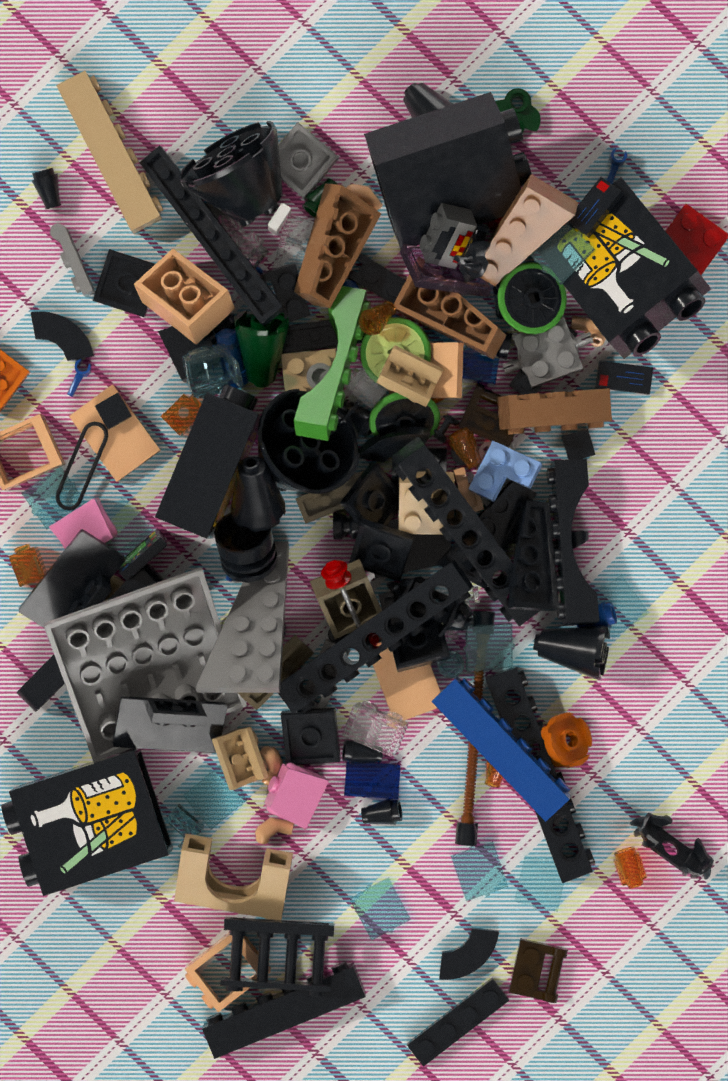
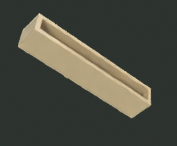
M83 71L56 85L132 233L135 234L162 220L159 212L163 211V207L157 196L151 198L147 188L151 187V184L145 173L139 174L134 164L139 161L132 148L126 149L122 141L126 136L120 124H113L110 116L114 112L107 99L101 101L97 92L102 89L95 76L89 77L87 72Z

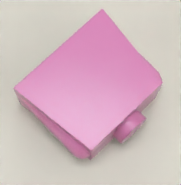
M99 497L93 498L49 526L64 549H66L81 529L105 544L116 538L118 533Z
M283 763L277 776H273L269 782V793L264 802L267 805L266 809L269 813L306 830L329 780L321 774L314 773L294 763Z

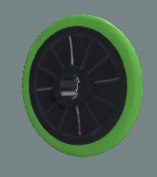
M529 262L518 265L512 272L504 276L498 289V306L503 318L511 327L526 334H539L550 330L560 321L566 308L567 296L563 283L551 268L540 263ZM528 294H535L536 303H530Z
M398 393L390 394L381 399L373 407L369 417V427L374 436L380 433L383 436L389 432H396V428L415 426L430 428L431 437L435 433L434 429L437 430L440 423V412L432 399H430L425 407L410 401Z

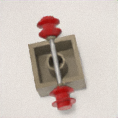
M360 559L346 564L344 561L332 560L322 569L320 577L310 581L335 639L351 633L382 611ZM376 633L369 634L370 643L374 646L378 644L379 636Z

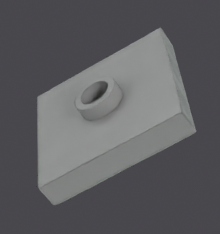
M299 122L295 124L278 145L281 180L303 199L314 190L340 158Z

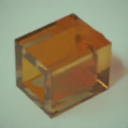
M25 544L15 548V554L8 556L20 587L40 581L47 573L38 547L30 548L29 544Z

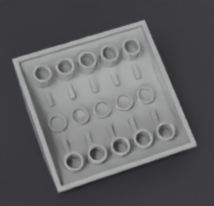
M202 567L43 623L93 762L132 749L113 747L112 744L121 696L225 702L227 705L226 714L247 707L246 701L238 693H197L196 685L222 630Z

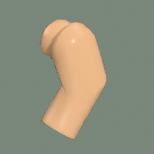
M351 184L346 187L374 209L379 210L383 206L368 186Z
M572 316L571 329L584 331L585 333L590 332L594 342L591 345L594 347H600L604 344L606 338L590 318Z
M264 746L260 750V754L267 763L268 778L262 780V782L269 785L272 777L277 776L283 761L276 748Z
M269 818L257 827L255 831L256 841L259 844H267L269 839L277 832L292 835L294 823L283 819Z

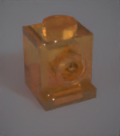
M183 394L160 417L182 437L193 426L202 403L193 394L190 397ZM181 408L188 409L189 415L186 418L179 416Z

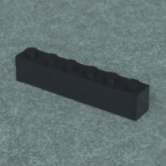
M346 961L338 963L331 967V972L323 975V983L331 984V991L325 992V996H310L308 991L281 989L282 992L273 996L271 992L257 997V1002L247 1006L246 1002L231 1008V1013L224 1016L221 1013H217L206 1018L207 1023H204L202 1030L214 1059L365 998L366 991L354 962L348 965ZM312 975L306 978L307 982H312Z

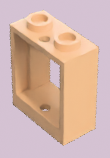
M38 414L0 431L1 442L34 427L50 462L9 481L0 461V486L2 490L7 491L65 465L44 415Z
M230 932L187 964L185 968L187 972L185 977L194 988L196 986L200 988L204 994L202 999L210 1009L215 1008L217 1012H220L251 988L243 987V991H232L220 1000L197 970V968L232 942ZM243 936L242 955L256 972L248 979H257L259 952L248 937Z

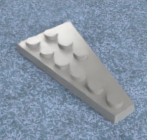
M275 541L278 561L276 567L268 576L259 581L242 583L196 685L197 693H280L289 558L288 541Z

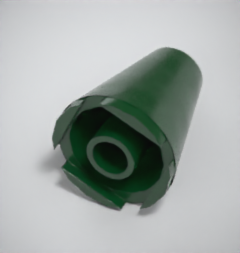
M247 310L242 311L236 315L234 326L248 380L256 387H268L276 379L289 329V318L285 319L284 313L281 312L264 327L254 314L247 315Z

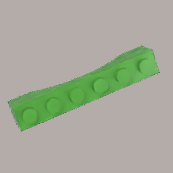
M342 286L331 308H328L329 322L338 340L337 352L332 366L324 378L311 391L300 398L294 418L295 433L298 436L328 441L331 431H335L337 428L338 415H336L338 408L343 407L345 399L343 388L344 385H349L350 364L351 362H356L358 354L357 340H362L365 327L362 323L364 317L368 318L370 314L371 302L367 301L366 290Z

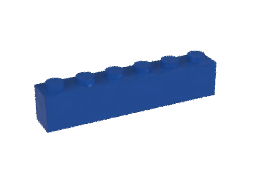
M457 676L431 702L546 822L570 800L569 786L561 778L556 780L549 773L551 771L549 765L542 758L537 760L530 753L532 750L530 745L523 738L518 740L511 733L513 730L511 725L504 718L499 720L492 713L494 710L492 705L485 698L480 700L473 693L475 688L467 679L463 678L461 680Z

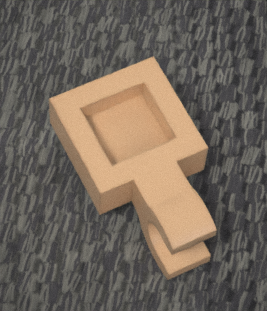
M465 468L453 469L458 490L475 512L484 510L481 496L468 489L470 485Z

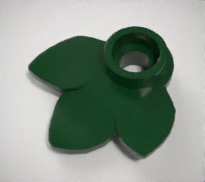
M520 88L512 89L506 94L505 99L495 101L500 112L514 109L522 134L525 128L530 131H538L541 121L540 114L531 105V97L527 91ZM515 98H520L523 105L515 107L512 101Z

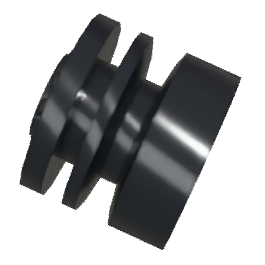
M231 512L223 516L217 523L214 531L215 541L223 571L228 577L238 582L249 583L261 580L274 570L278 556L272 528L260 532H252L250 528L244 526L240 528L233 521Z

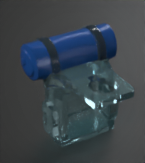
M225 328L216 333L217 343L215 345H212V347L202 346L188 351L186 355L182 356L185 377L193 397L204 398L206 392L212 395L219 394L224 384L241 388L248 383L235 329Z

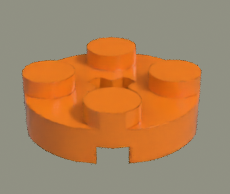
M566 712L555 715L548 721L547 726L542 728L541 737L544 740L551 762L555 767L572 768L580 766L588 760L590 754L587 755L588 747L592 746V736L588 725L582 718H576L573 716V713ZM569 736L571 741L567 744L566 737Z

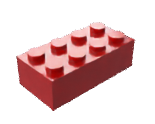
M688 204L681 208L665 230L700 275L703 274L728 239L727 232Z

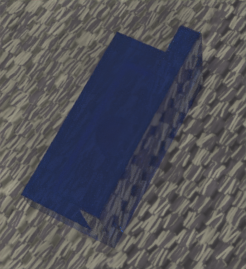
M463 352L462 380L495 386L499 358L492 359L488 356Z
M347 762L344 796L399 799L400 765L390 763L349 765Z

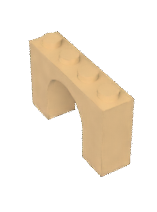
M185 834L181 849L175 902L208 907L214 910L230 911L242 915L263 917L265 919L282 920L293 853L266 848L262 872L258 880L246 886H231L217 879L210 869L209 859L213 838Z

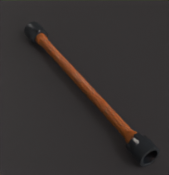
M473 611L474 624L472 625V633H476L475 640L478 642L476 643L477 654L475 656L477 657H475L476 664L474 665V670L476 671H474L475 678H473L475 691L473 693L481 700L483 698L482 688H484L483 674L485 672L483 671H485L484 664L486 663L484 661L486 660V643L489 641V634H493L495 612ZM470 743L468 744L469 754L467 755L468 768H466L467 778L465 779L467 782H465L464 813L461 815V822H457L455 844L476 846L478 823H474L473 802L475 800L473 799H475L474 792L476 791V786L474 785H476L475 778H477L476 764L478 762L476 761H478V750Z

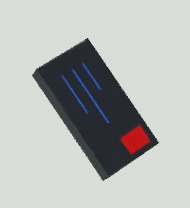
M600 177L579 203L575 216L568 223L590 238L624 194Z
M599 361L595 388H610V390L650 395L653 367Z

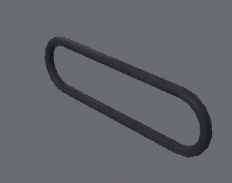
M90 422L82 430L57 489L56 502L64 510H74L82 502L107 443L108 430L100 422ZM91 426H99L104 431V439L76 504L69 507L65 506L60 501V493L85 433Z

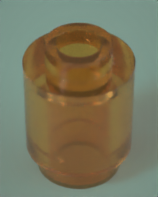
M634 846L616 851L613 861L621 885H627L628 889L643 885V880L647 878V874L640 853L636 852Z

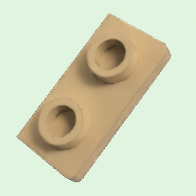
M394 346L376 383L408 398L414 403L426 407L442 375L443 369L398 346Z
M251 727L237 728L212 739L229 790H235L256 780L268 778L267 763L260 754L258 738Z

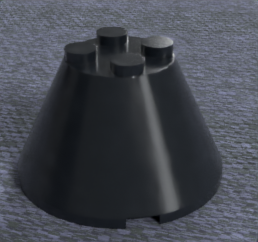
M271 121L266 122L268 126L261 127L260 123L257 122L224 136L205 148L204 152L206 155L197 162L194 159L189 161L179 174V181L185 188L236 222H239L242 227L251 224L256 219L255 217L263 213L269 215L279 208L277 202L283 195L277 128Z
M299 389L285 391L272 399L261 414L258 425V457L264 460L279 491L292 490L322 494L340 488L353 476L360 460L357 446L359 436L352 419L347 416L346 419L348 421L346 423L337 424L336 430L331 431L328 441L298 436L295 433L294 418L300 398L308 392L300 391ZM341 408L337 409L340 414H344V410Z

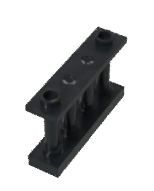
M225 917L224 930H230V935H232L230 978L222 977L220 986H226L227 991H243V987L302 990L308 991L310 996H325V992L331 991V984L323 983L325 941H328V936L334 937L335 923ZM246 931L257 932V937H260L257 979L241 978L243 936H246ZM274 933L284 934V938L287 939L284 981L268 980L270 938H273ZM301 935H312V940H314L312 982L295 981L297 946Z

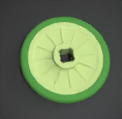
M400 317L387 318L377 322L365 334L360 349L361 363L366 374L375 383L394 346H398L430 362L431 346L428 337L421 327L413 321Z

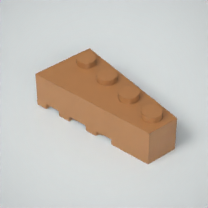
M419 259L416 260L392 307L401 315L457 342L464 343L465 346L494 359L506 334Z

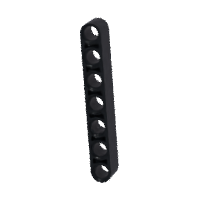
M147 563L108 600L165 579ZM54 654L17 691V694L35 712L65 684Z

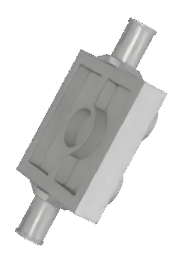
M563 317L553 328L539 334L520 333L513 336L517 348V359L502 365L506 375L522 369L528 377L531 388H535L583 370L578 355L579 347L594 343L590 332L574 337Z

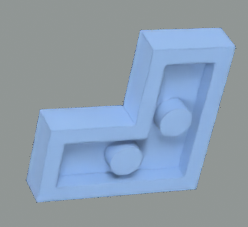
M492 441L468 489L479 496L495 502L506 478L531 489L542 467V463Z

